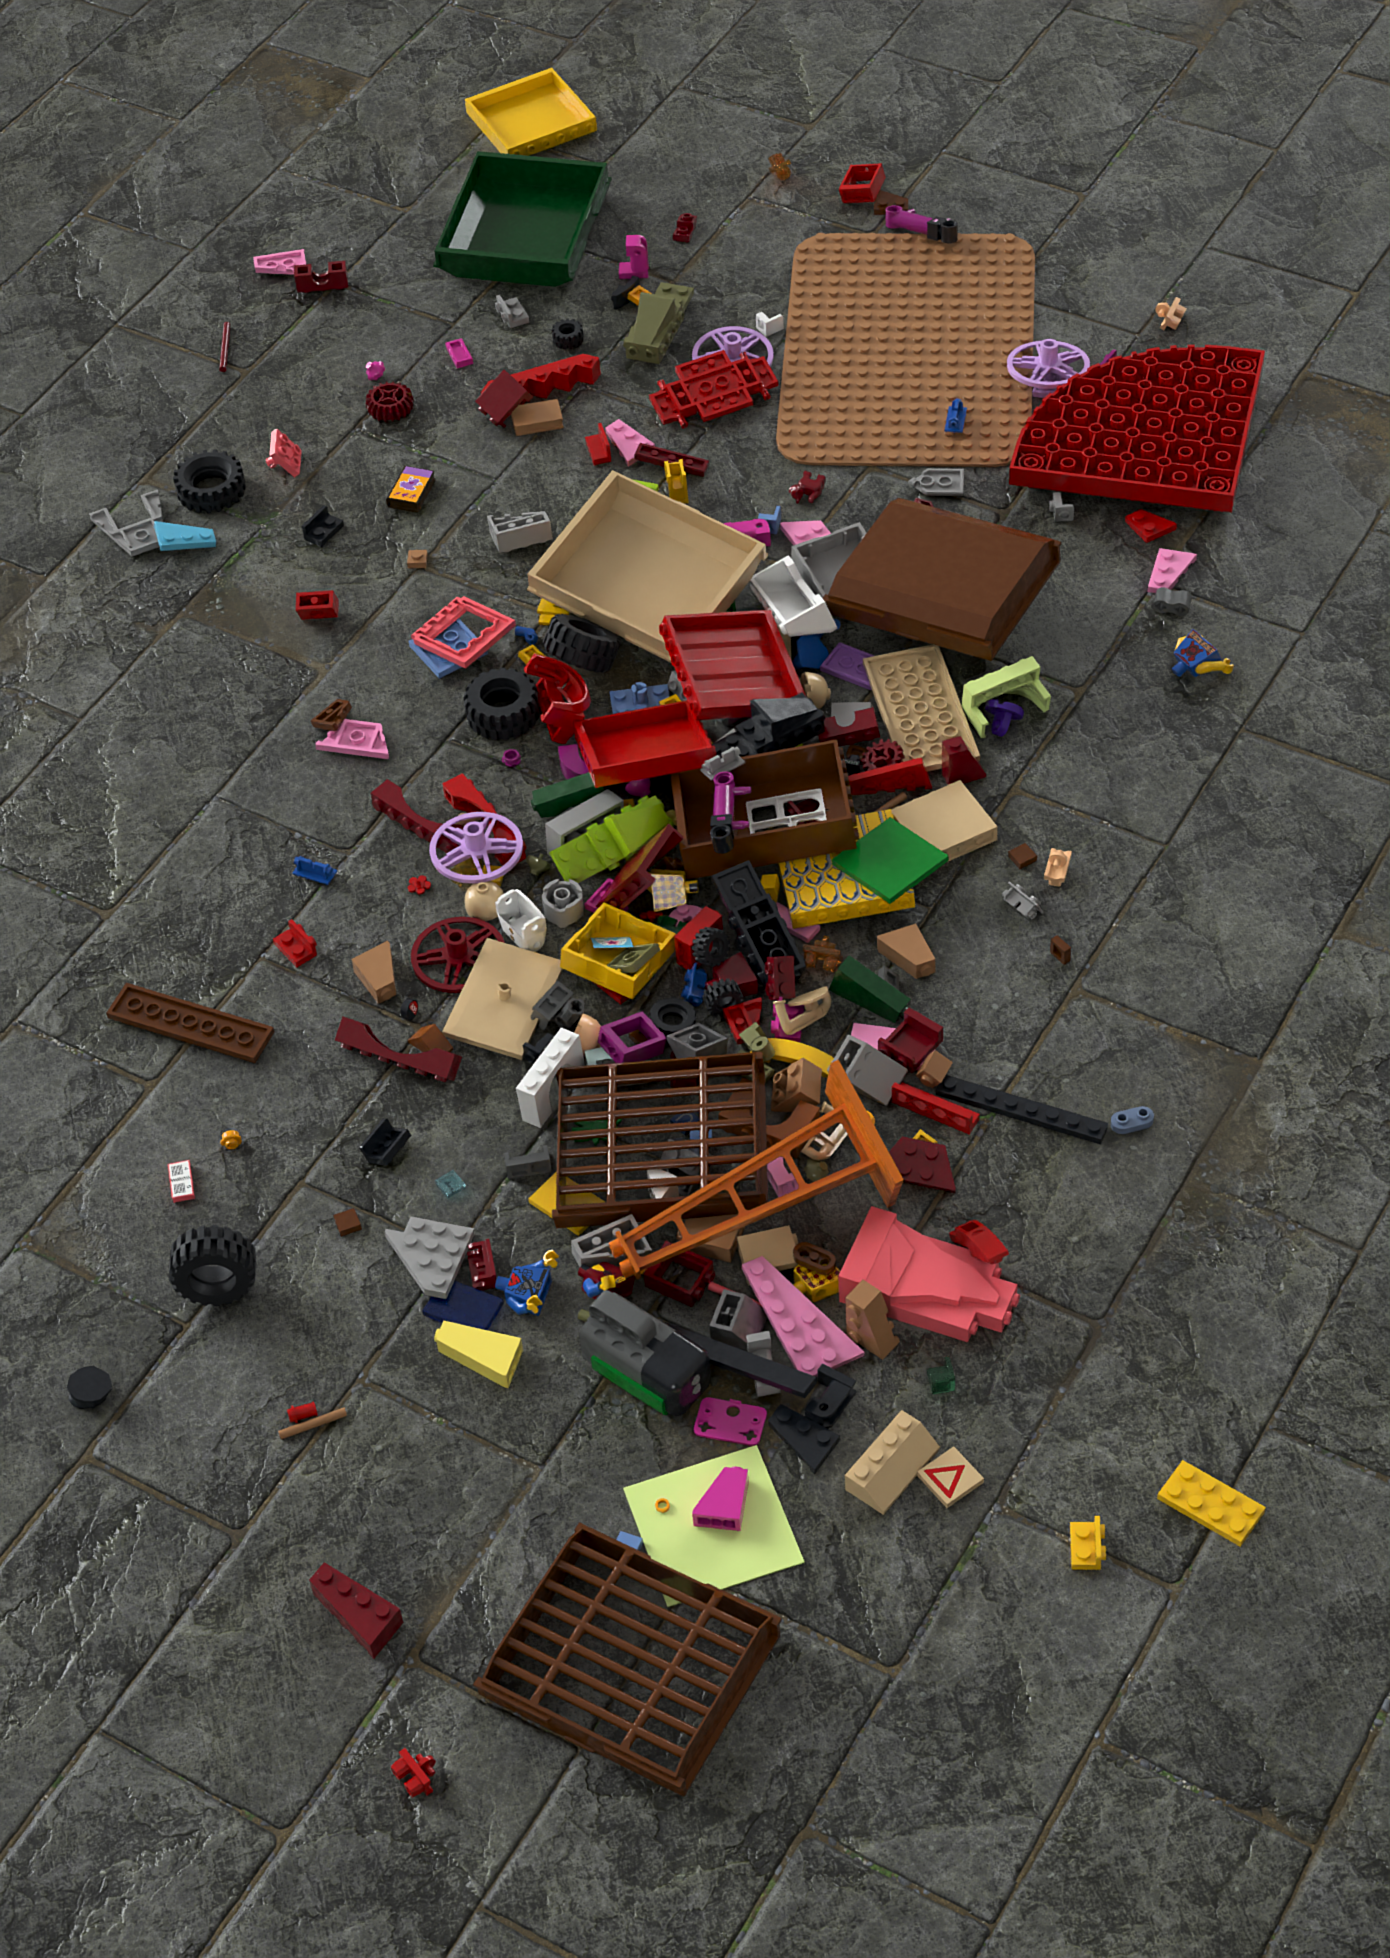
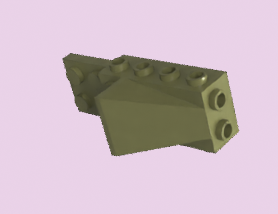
M661 282L655 294L641 292L635 324L631 326L629 335L625 337L623 343L624 348H626V358L660 364L684 320V311L694 295V288Z

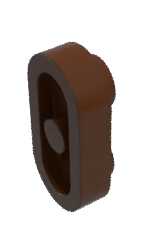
M801 1242L793 1249L794 1261L816 1273L827 1275L836 1268L835 1256L808 1242Z

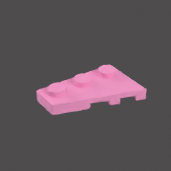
M620 419L605 427L607 436L613 445L618 448L619 454L625 459L628 467L638 461L634 459V454L640 443L655 446L653 442Z
M1159 548L1149 581L1148 592L1156 593L1157 589L1161 587L1171 590L1178 582V578L1186 573L1189 565L1197 560V554Z

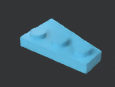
M154 521V529L161 551L216 547L213 529Z

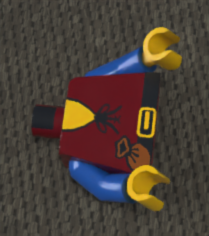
M601 1262L593 1267L583 1264L578 1270V1276L583 1278L582 1291L594 1300L604 1290L611 1293L615 1292L624 1298L632 1294L635 1275L625 1279L620 1267L607 1262Z

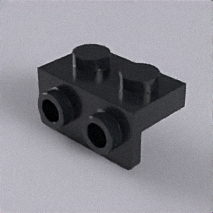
M383 1118L360 1145L359 1149L369 1163L387 1166L397 1152L404 1147L407 1140L411 1137V1133L408 1129L393 1127L388 1119Z

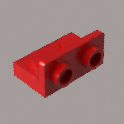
M291 919L288 921L290 929L273 938V942L298 968L317 956L315 948L317 943L311 935L308 936L305 933L301 924H296Z

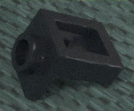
M547 1033L537 1042L535 1047L525 1042L522 1045L524 1057L529 1062L535 1063L554 1036Z

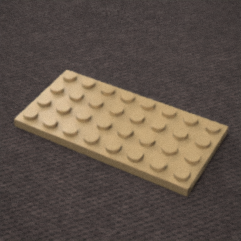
M933 644L863 658V666L891 742L897 741L904 751L905 758L902 759L903 762L922 757L927 772L942 769V741L958 736L963 738L980 761L978 748L939 646Z

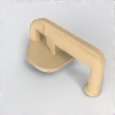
M827 986L790 1000L788 1006L804 1005L806 1010L789 1020L784 1003L786 1001L773 1002L784 1033L792 1035L827 1014L831 1006V996ZM822 999L823 1003L819 1005L817 1001Z
M824 1101L820 1108V1113L827 1114L834 1108L827 1104V1101ZM840 1123L830 1137L821 1132L811 1138L801 1152L813 1160L828 1159L848 1134ZM814 1143L821 1149L817 1151L811 1145Z

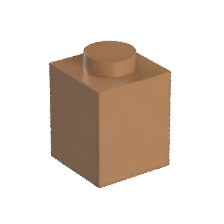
M935 1050L926 1057L915 1076L925 1086L934 1088L942 1082L953 1062Z

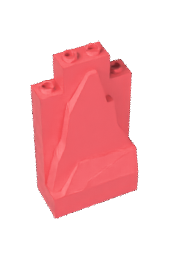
M871 1206L838 1276L839 1302L846 1304L845 1297L862 1280H865L882 1292L889 1311L886 1317L964 1342L969 1341L971 1334H976L978 1325L1002 1333L1004 1326L1010 1324L1012 1318L1011 1310L1013 1307H1017L1020 1294H1017V1284L1000 1279L1002 1269L999 1268V1263L990 1264L972 1257L970 1250L922 1235L898 1221L896 1213Z

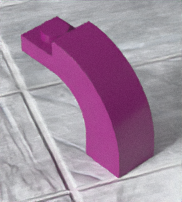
M578 744L558 746L560 767L566 779L589 772L585 761L579 756Z

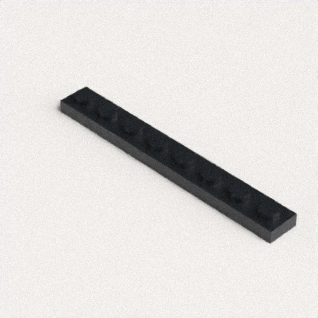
M945 1075L942 1082L936 1088L937 1096L1100 1145L1108 1129L1107 1122L949 1075Z

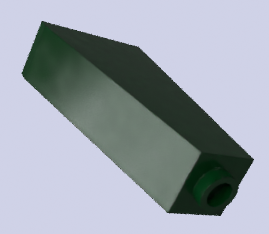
M588 772L532 791L533 800H531V805L541 818L558 816L569 807L574 808L607 789L612 790L609 785L595 788Z
M850 955L838 967L828 989L893 1023L899 1017L904 1018V1012L909 1008L907 1006L911 1000Z

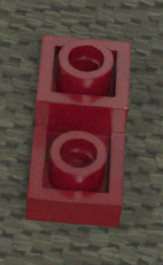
M684 213L679 216L677 228L673 233V241L690 242L695 230L697 216L690 213Z

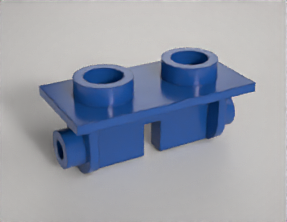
M955 399L952 402V406H949L944 432L963 433L967 407H963L961 399Z
M303 856L295 857L294 864L297 867L292 874L329 885L337 873V870L333 869L329 864L325 865L316 861L314 863Z
M695 962L691 970L688 969L686 971L684 981L687 983L682 990L681 997L684 998V1001H688L697 1007L703 1002L702 995L704 994L703 989L707 974L704 969H696L697 963Z

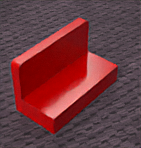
M598 423L599 434L585 437V443L593 465L611 462L610 444L602 423Z

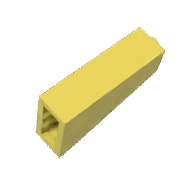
M443 1321L441 1328L436 1330L434 1337L440 1353L495 1383L509 1388L523 1353L521 1338L448 1321Z

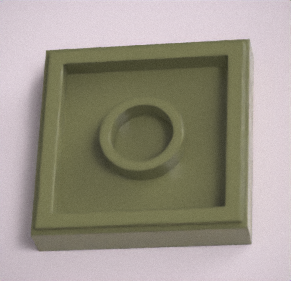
M656 943L627 947L607 966L615 970L619 968L622 973L636 972L659 952L660 948Z

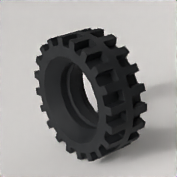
M213 449V452L209 453L207 450H203L202 454L192 453L193 457H185L184 463H178V469L174 470L173 480L178 500L181 501L182 506L187 505L188 510L191 511L195 508L197 513L206 510L207 514L211 513V510L216 509L217 512H221L223 507L230 508L232 502L238 503V496L243 497V490H246L245 479L239 459L236 460L235 455L231 454L228 456L227 451L218 453L217 449ZM214 477L226 480L217 487L208 489L195 488L200 481Z

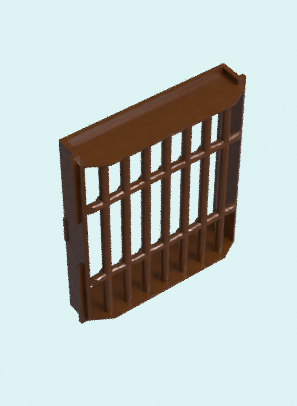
M750 1052L560 1068L556 1073L559 1086L556 1209L552 1210V1219H554L556 1229L608 1225L630 1214L633 1215L636 1222H646L688 1196L615 1202V1193L618 1190L699 1184L701 1189L726 1174L709 1175L710 1165L745 1163L767 1149L763 1053ZM752 1074L753 1082L708 1085V1078ZM699 1079V1086L617 1093L618 1085ZM608 1086L607 1094L568 1097V1089ZM753 1091L752 1100L708 1103V1096L710 1094ZM699 1095V1104L616 1110L618 1101ZM608 1103V1111L568 1114V1105ZM753 1108V1117L708 1121V1114L712 1111ZM699 1113L698 1122L616 1128V1121L623 1118ZM608 1121L607 1129L567 1132V1123ZM754 1126V1135L708 1138V1131L710 1129ZM700 1131V1139L616 1146V1139L619 1136ZM607 1137L606 1147L567 1149L568 1140ZM754 1144V1153L709 1156L710 1147ZM700 1149V1157L616 1164V1156L618 1154ZM607 1156V1164L566 1167L567 1158ZM767 1165L740 1180H755L756 1191L736 1192L746 1210H751L768 1202ZM700 1167V1175L616 1182V1174L618 1172ZM607 1174L606 1183L566 1186V1176ZM607 1192V1202L565 1205L566 1194ZM721 1193L682 1214L681 1219L738 1214L739 1212L729 1193Z
M579 1522L574 1529L575 1533L569 1537L493 1653L483 1678L478 1677L473 1686L478 1689L479 1695L565 1737L566 1740L592 1753L595 1752L685 1797L780 1638L782 1618L709 1583L704 1584L651 1559L650 1555ZM583 1555L613 1571L607 1580L601 1579L574 1566L579 1556ZM570 1574L599 1588L600 1591L594 1600L562 1585L566 1576ZM625 1575L702 1613L696 1623H693L615 1584L620 1576ZM555 1593L588 1608L582 1619L550 1605L549 1603ZM612 1594L689 1631V1634L682 1643L603 1605L607 1596ZM544 1612L575 1627L570 1638H565L537 1624L542 1613ZM601 1614L677 1651L670 1663L590 1623L595 1615ZM715 1618L753 1637L747 1647H744L704 1628L708 1620ZM532 1632L563 1647V1649L555 1659L525 1644L524 1641L529 1633ZM587 1633L665 1671L658 1683L578 1644L583 1634ZM702 1637L741 1657L735 1667H732L692 1648L697 1638ZM520 1652L549 1666L550 1669L545 1677L541 1678L512 1664L511 1661L516 1653ZM575 1653L653 1692L645 1703L565 1662L570 1654ZM690 1657L729 1677L723 1687H720L680 1668L684 1659ZM505 1671L538 1687L530 1700L497 1684ZM563 1673L640 1711L635 1722L632 1723L553 1684L554 1679L558 1674ZM678 1677L717 1697L709 1708L668 1688V1685L673 1678ZM550 1693L628 1733L621 1745L539 1705L545 1694ZM665 1697L704 1716L699 1727L696 1728L655 1708L661 1698ZM652 1717L691 1736L692 1738L684 1749L644 1729L643 1726L648 1718ZM641 1738L681 1758L676 1771L673 1772L629 1750L635 1739Z

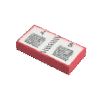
M186 1160L168 1164L173 1203L195 1199L190 1161Z

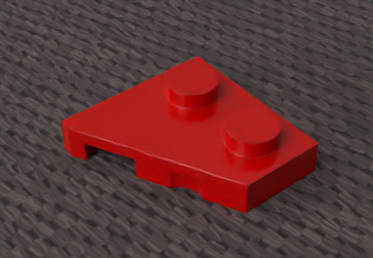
M1142 509L1125 516V522L1146 543L1175 531L1177 528L1175 522Z
M761 997L723 1009V1015L737 1045L744 1043L739 1036L740 1033L755 1022L758 1025L760 1024Z

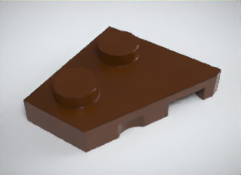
M880 190L874 201V215H886V207L892 205L900 206L902 210L908 211V199Z
M337 699L314 717L311 723L315 728L335 732L352 706L347 700Z

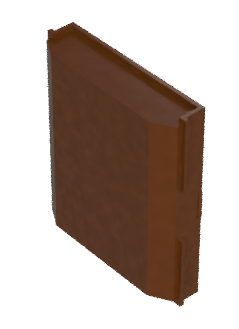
M897 498L887 505L837 572L828 595L825 594L822 599L833 616L992 661L1061 562V541Z

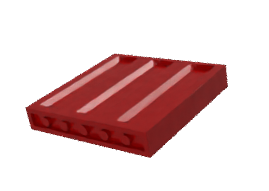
M771 610L665 615L662 623L659 625V633L664 639L665 648L671 657V664L675 667L677 679L682 685L683 694L687 698L689 710L693 714L695 721L752 717L750 700L791 698L801 692L805 695Z

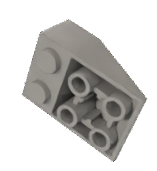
M849 1034L832 1061L834 1062L839 1059L857 1093L885 1106H888L892 1099V1086L894 1082L901 1084L908 1072L907 1068L868 1043Z

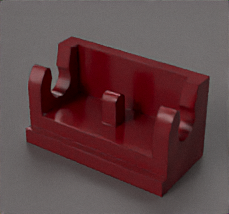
M490 1239L469 1244L468 1249L472 1251L467 1252L473 1291L495 1288L497 1278Z

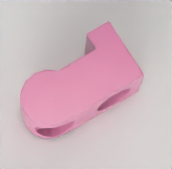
M779 1157L767 1164L768 1180L778 1197L798 1189V1184L793 1174H789L784 1167L783 1157Z

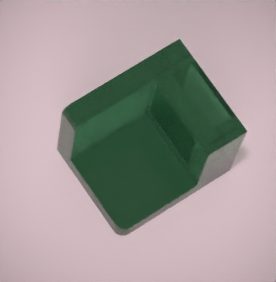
M945 1356L944 1366L927 1369L932 1394L955 1391V1376L950 1356Z

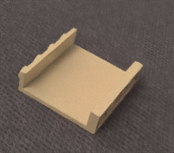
M961 780L891 810L894 820L949 855V861L997 840V825Z

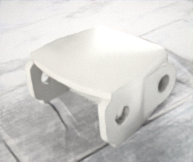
M512 889L501 895L498 901L495 902L503 931L519 948L533 952L541 949L545 942L547 929L544 915L518 889Z

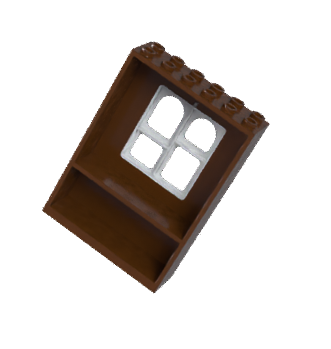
M837 740L741 757L745 763L729 772L733 774L735 787H751V793L734 796L733 821H749L750 827L735 830L734 847L725 854H719L714 851L710 835L711 816H713L714 780L711 781L700 770L702 768L671 774L677 830L684 836V839L679 842L687 880L714 875L748 860L754 868L857 849L856 840H860L858 828H853L857 826L846 763L845 760H841L845 759L843 747L838 748ZM815 799L820 804L819 808L814 812L787 817L784 814L783 804L787 801ZM770 805L775 806L776 819L753 822L752 809ZM809 820H816V821H817V822H812V823L797 825L799 822H804V821H809ZM782 825H788V826H789V827H785V828H779V829H774V830H768V831H763V832L755 833V831L760 830V829H766V828H771V827H776V826H782Z

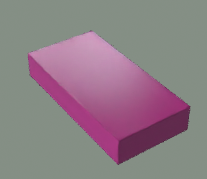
M462 338L445 343L446 349L456 368L473 364V358Z

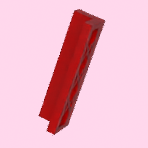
M894 1082L892 1086V1103L970 1135L979 1121L980 1114L903 1082L901 1084Z

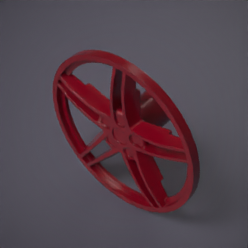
M473 917L444 919L426 928L415 940L411 950L412 968L418 979L428 987L441 992L461 993L465 984H455L462 965L466 964L473 967L476 962L474 960H477L480 954L475 950L492 935H494L497 941L505 942L500 932L494 926L481 919ZM472 923L483 928L466 937L464 931L452 929L448 924ZM442 926H444L445 930L447 931L446 935L441 929ZM438 929L445 947L417 954L422 941L431 932ZM447 963L444 983L430 979L419 966ZM452 967H457L452 984L449 985Z

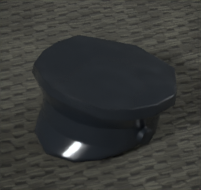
M95 1366L78 1369L70 1375L67 1390L70 1393L68 1400L77 1408H95L101 1405L112 1390L110 1375Z

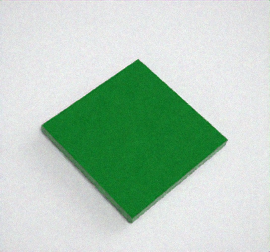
M889 817L860 838V840L856 841L857 849L844 850L831 859L833 866L891 904L948 862L949 855Z

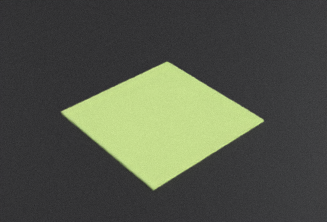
M757 1445L623 1488L641 1538H643L647 1554L651 1556V1559L704 1584L709 1583L723 1590L805 1563ZM737 1466L748 1469L749 1484L741 1531L693 1526V1509L723 1468ZM661 1498L667 1499L670 1504L669 1510L664 1513L658 1512L655 1507L656 1501ZM664 1502L658 1505L661 1509L667 1506ZM663 1594L667 1607L681 1604V1602Z

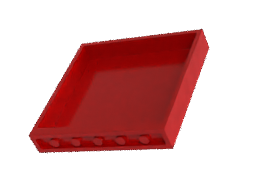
M687 700L573 721L575 740L595 788L703 768L702 765L705 764L706 760L716 756L715 746H712L707 730H704L703 723L700 720L695 721L693 714L689 710Z

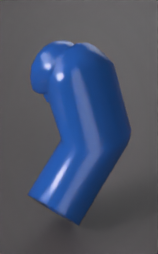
M516 626L515 635L523 636L528 644H535L537 642L538 636L534 629Z

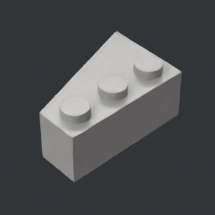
M545 511L522 513V516L511 517L510 514H504V518H493V515L487 516L490 535L499 553L509 552L517 548H525L529 545L544 543L553 539L550 520Z
M630 1214L572 1240V1254L579 1267L583 1264L593 1267L601 1262L620 1266L619 1263L626 1260L623 1254L615 1259L609 1248V1242L616 1239L615 1232L620 1231L623 1236L638 1227L633 1215ZM645 1237L634 1243L639 1256L644 1257L652 1253V1249Z

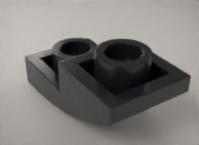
M632 276L625 286L619 285L613 291L611 300L613 301L614 309L617 310L630 302L627 299L628 293L640 285L639 277Z

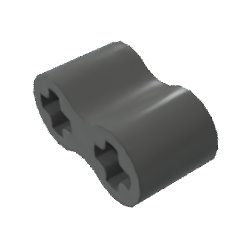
M1161 587L1156 591L1152 606L1159 613L1171 612L1178 616H1184L1189 612L1192 595L1185 590L1172 591Z

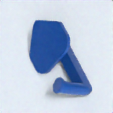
M835 618L833 620L837 628L839 629L840 621ZM824 633L799 636L797 639L798 654L792 661L796 670L801 668L820 669L822 663L829 656L827 648L820 641Z

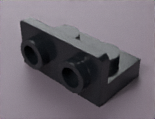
M323 505L302 525L304 540L323 547L344 526V522L342 519L330 515L328 507Z

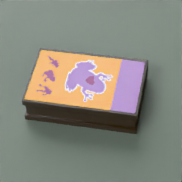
M404 466L386 498L387 506L389 508L418 513L436 481L434 471Z

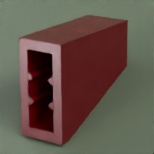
M961 736L942 741V776L947 785L959 780L964 784L986 777V773L979 760Z

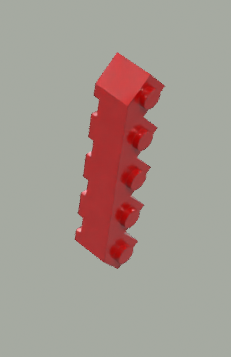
M580 354L518 372L511 376L531 395L547 399L554 388L570 392L577 381L594 385L601 375L599 357ZM494 380L488 381V383L481 391V394ZM524 399L519 405H524L526 399Z

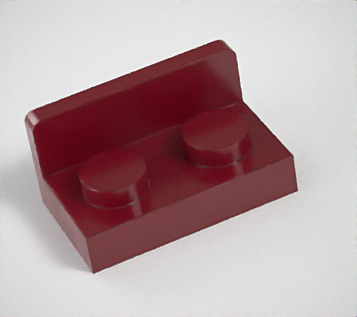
M794 956L767 957L765 973L768 975L766 994L769 996V999L779 1000V997L783 999L795 998Z

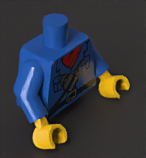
M553 1250L547 1251L543 1259L536 1263L514 1267L510 1278L497 1277L495 1288L505 1291L506 1303L518 1315L527 1313L536 1316L540 1315L552 1283L549 1268L550 1266L556 1268L558 1265L555 1259L559 1258V1255Z

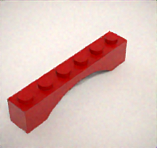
M463 773L442 783L444 797L454 809L468 813L490 812L497 814L492 803H488L485 800L483 793L477 791L473 781L467 779ZM496 820L492 829L494 838L516 841L513 831L504 823ZM524 841L522 855L518 863L526 859L525 850L527 848ZM514 852L494 854L495 858L504 866L511 859Z

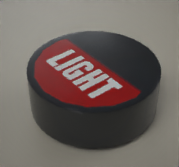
M410 998L404 1000L400 1010L401 1017L413 1020L418 1011V1002Z

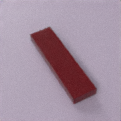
M643 443L639 444L634 454L635 460L664 467V461L675 463L683 459L684 472L701 477L705 476L709 466V460Z

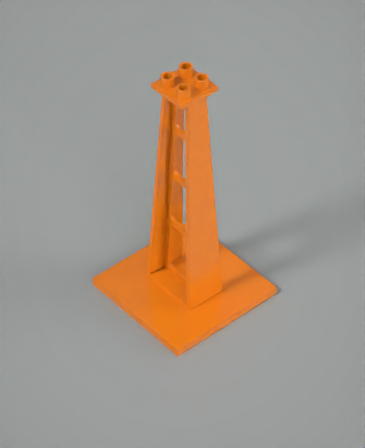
M839 1059L830 1063L825 1093L834 1108L832 1111L623 1236L620 1231L615 1232L616 1239L609 1242V1248L615 1259L624 1254L626 1260L620 1262L619 1267L625 1279L632 1275L639 1279L641 1278L640 1271L868 1173L886 1207L889 1208L896 1203L904 1179ZM841 1123L860 1157V1162L813 1183H805L790 1155V1151L833 1125ZM783 1157L799 1186L798 1189L756 1208L746 1210L734 1189V1184L777 1158ZM723 1190L728 1191L739 1212L738 1215L694 1235L689 1234L681 1219L682 1214ZM670 1221L676 1223L682 1235V1240L644 1257L638 1255L634 1247L636 1241Z

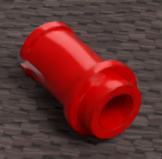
M314 1401L297 1407L292 1405L290 1409H287L290 1423L295 1422V1424L298 1423V1420L318 1415Z

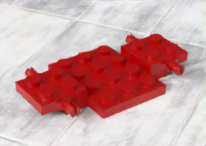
M725 350L675 366V372L680 380L666 384L663 379L659 380L657 384L661 390L650 394L649 400L663 425L678 421L681 428L684 429V426L685 428L688 427L685 418L695 415L696 410L703 422L752 406L753 400L751 395L761 393L764 400L770 399L771 396L767 390L777 387L778 380L764 356L749 359L746 352H741L739 354L741 359L731 362Z

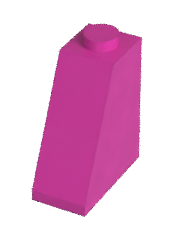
M737 1466L723 1468L693 1509V1526L741 1531L749 1484L748 1469Z

